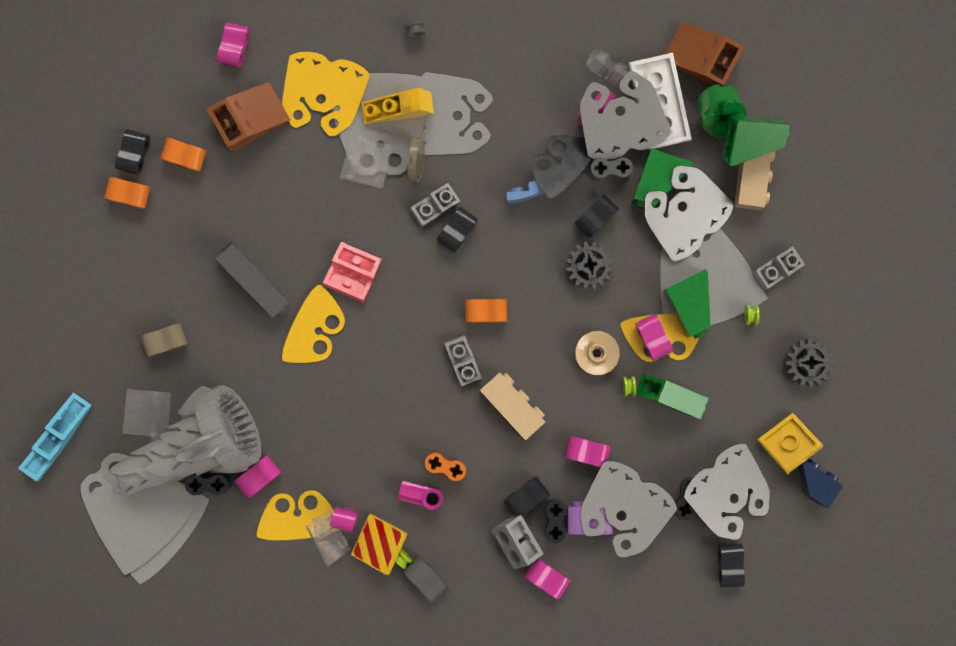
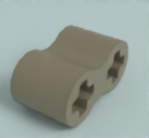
M181 323L140 336L147 358L188 345Z

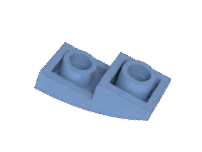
M533 178L532 182H528V191H524V188L521 187L511 188V192L506 193V203L523 202L537 197L544 192L536 179Z

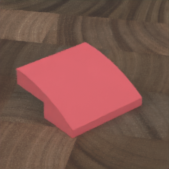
M341 242L332 259V265L323 281V286L364 303L382 259Z

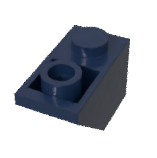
M808 459L798 466L803 492L821 506L829 508L843 485L837 482L839 480L837 476L829 471L825 474L819 470V464Z

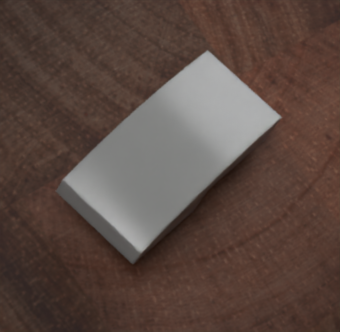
M449 183L430 193L427 198L410 207L409 210L422 228L454 207L460 200Z
M792 246L752 273L765 291L805 264Z
M465 334L444 342L461 387L482 379Z

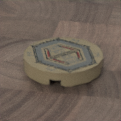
M417 137L413 138L410 142L408 155L411 157V163L407 165V175L411 182L419 183L424 168L425 147L423 138Z

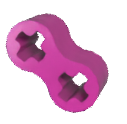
M230 22L226 23L222 42L218 49V63L238 68L242 66L245 50L250 38V27Z
M656 314L635 323L636 330L652 361L673 352V347Z
M570 436L565 458L601 467L603 462L608 461L611 446Z
M267 455L234 482L247 499H250L280 475L281 471Z
M540 558L532 562L524 574L525 578L558 600L571 583L567 576Z

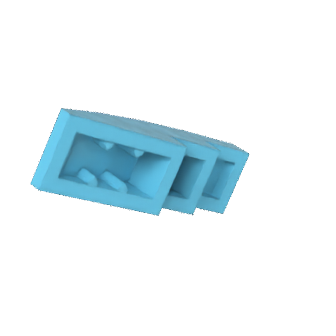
M72 393L44 428L46 431L31 448L32 452L18 469L36 482H39L67 445L92 405L75 393Z

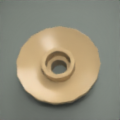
M592 331L584 335L578 341L575 349L576 360L579 366L586 373L592 375H604L612 371L620 357L619 346L616 340L610 334L602 331ZM595 349H598L601 352V355L598 358L593 356V351Z

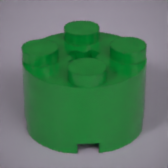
M719 84L707 88L700 94L699 102L696 105L703 129L717 139H723L727 136L730 116L746 117L747 115L739 92L731 85L721 87Z

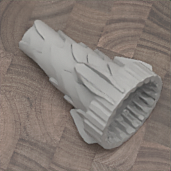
M219 385L213 389L202 386L192 393L178 410L179 415H182L181 421L164 428L166 432L151 438L149 444L131 452L132 456L112 466V474L116 476L125 494L132 495L147 487L158 486L171 480L177 482L194 473L198 476L207 471L211 473L243 472L248 470L250 465L258 462L259 458H261L259 432L244 401L241 400V397L233 389L225 385Z

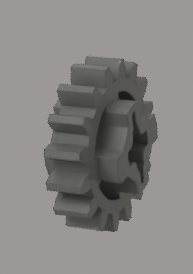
M586 241L583 244V248L579 245L575 246L576 253L570 251L569 255L572 259H566V263L570 264V267L565 270L572 273L569 280L574 278L577 280L575 283L576 287L582 283L584 290L587 289L588 285H591L592 290H595L597 283L602 287L604 285L603 279L610 280V276L607 273L614 271L613 268L609 267L614 260H608L607 257L611 252L604 253V245L597 248L596 242L589 246ZM592 252L600 255L602 259L594 257ZM583 253L582 262L575 264L576 258ZM588 260H590L591 264H595L592 272L589 271V268L584 267ZM604 268L602 275L597 279L596 272L598 269ZM581 272L586 275L587 280L581 278L577 273Z
M806 339L805 344L802 340L797 341L798 347L795 345L790 346L792 353H785L789 361L784 362V365H789V369L785 372L793 374L790 380L795 381L799 379L798 385L803 386L806 382L807 387H812L813 382L816 385H821L820 379L824 381L829 379L826 373H833L829 365L835 364V361L829 360L833 353H826L827 345L820 347V340H815L812 344L811 339ZM802 350V355L796 359L798 353ZM816 351L819 352L822 359L816 354ZM807 360H810L812 362H817V364L809 366L806 364H801V362H806ZM796 367H798L803 372V376L798 372ZM822 367L820 373L816 375V371Z

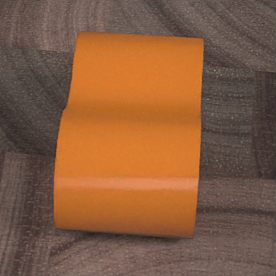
M166 138L160 159L192 171L200 172L207 151L175 139Z
M109 177L104 199L145 209L150 187Z
M507 299L465 300V323L507 322Z
M432 452L425 459V467L431 473H444L452 481H460L466 475V465L461 460H448L439 452ZM435 457H438L439 462L442 463L441 466L437 465L436 468H432V463L429 462V459L433 460ZM456 464L460 465V470L463 471L462 474L452 475L453 471L450 470V467H455Z

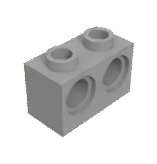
M522 515L506 519L491 530L513 569L528 566L543 555Z

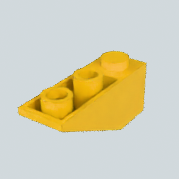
M414 88L361 102L364 124L405 120L434 114L432 94L430 91L421 88Z

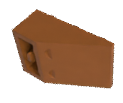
M682 22L665 54L673 53L676 69L709 87L719 84L723 87L745 46L726 36Z
M270 82L229 96L207 108L224 142L232 152L241 149L291 121Z

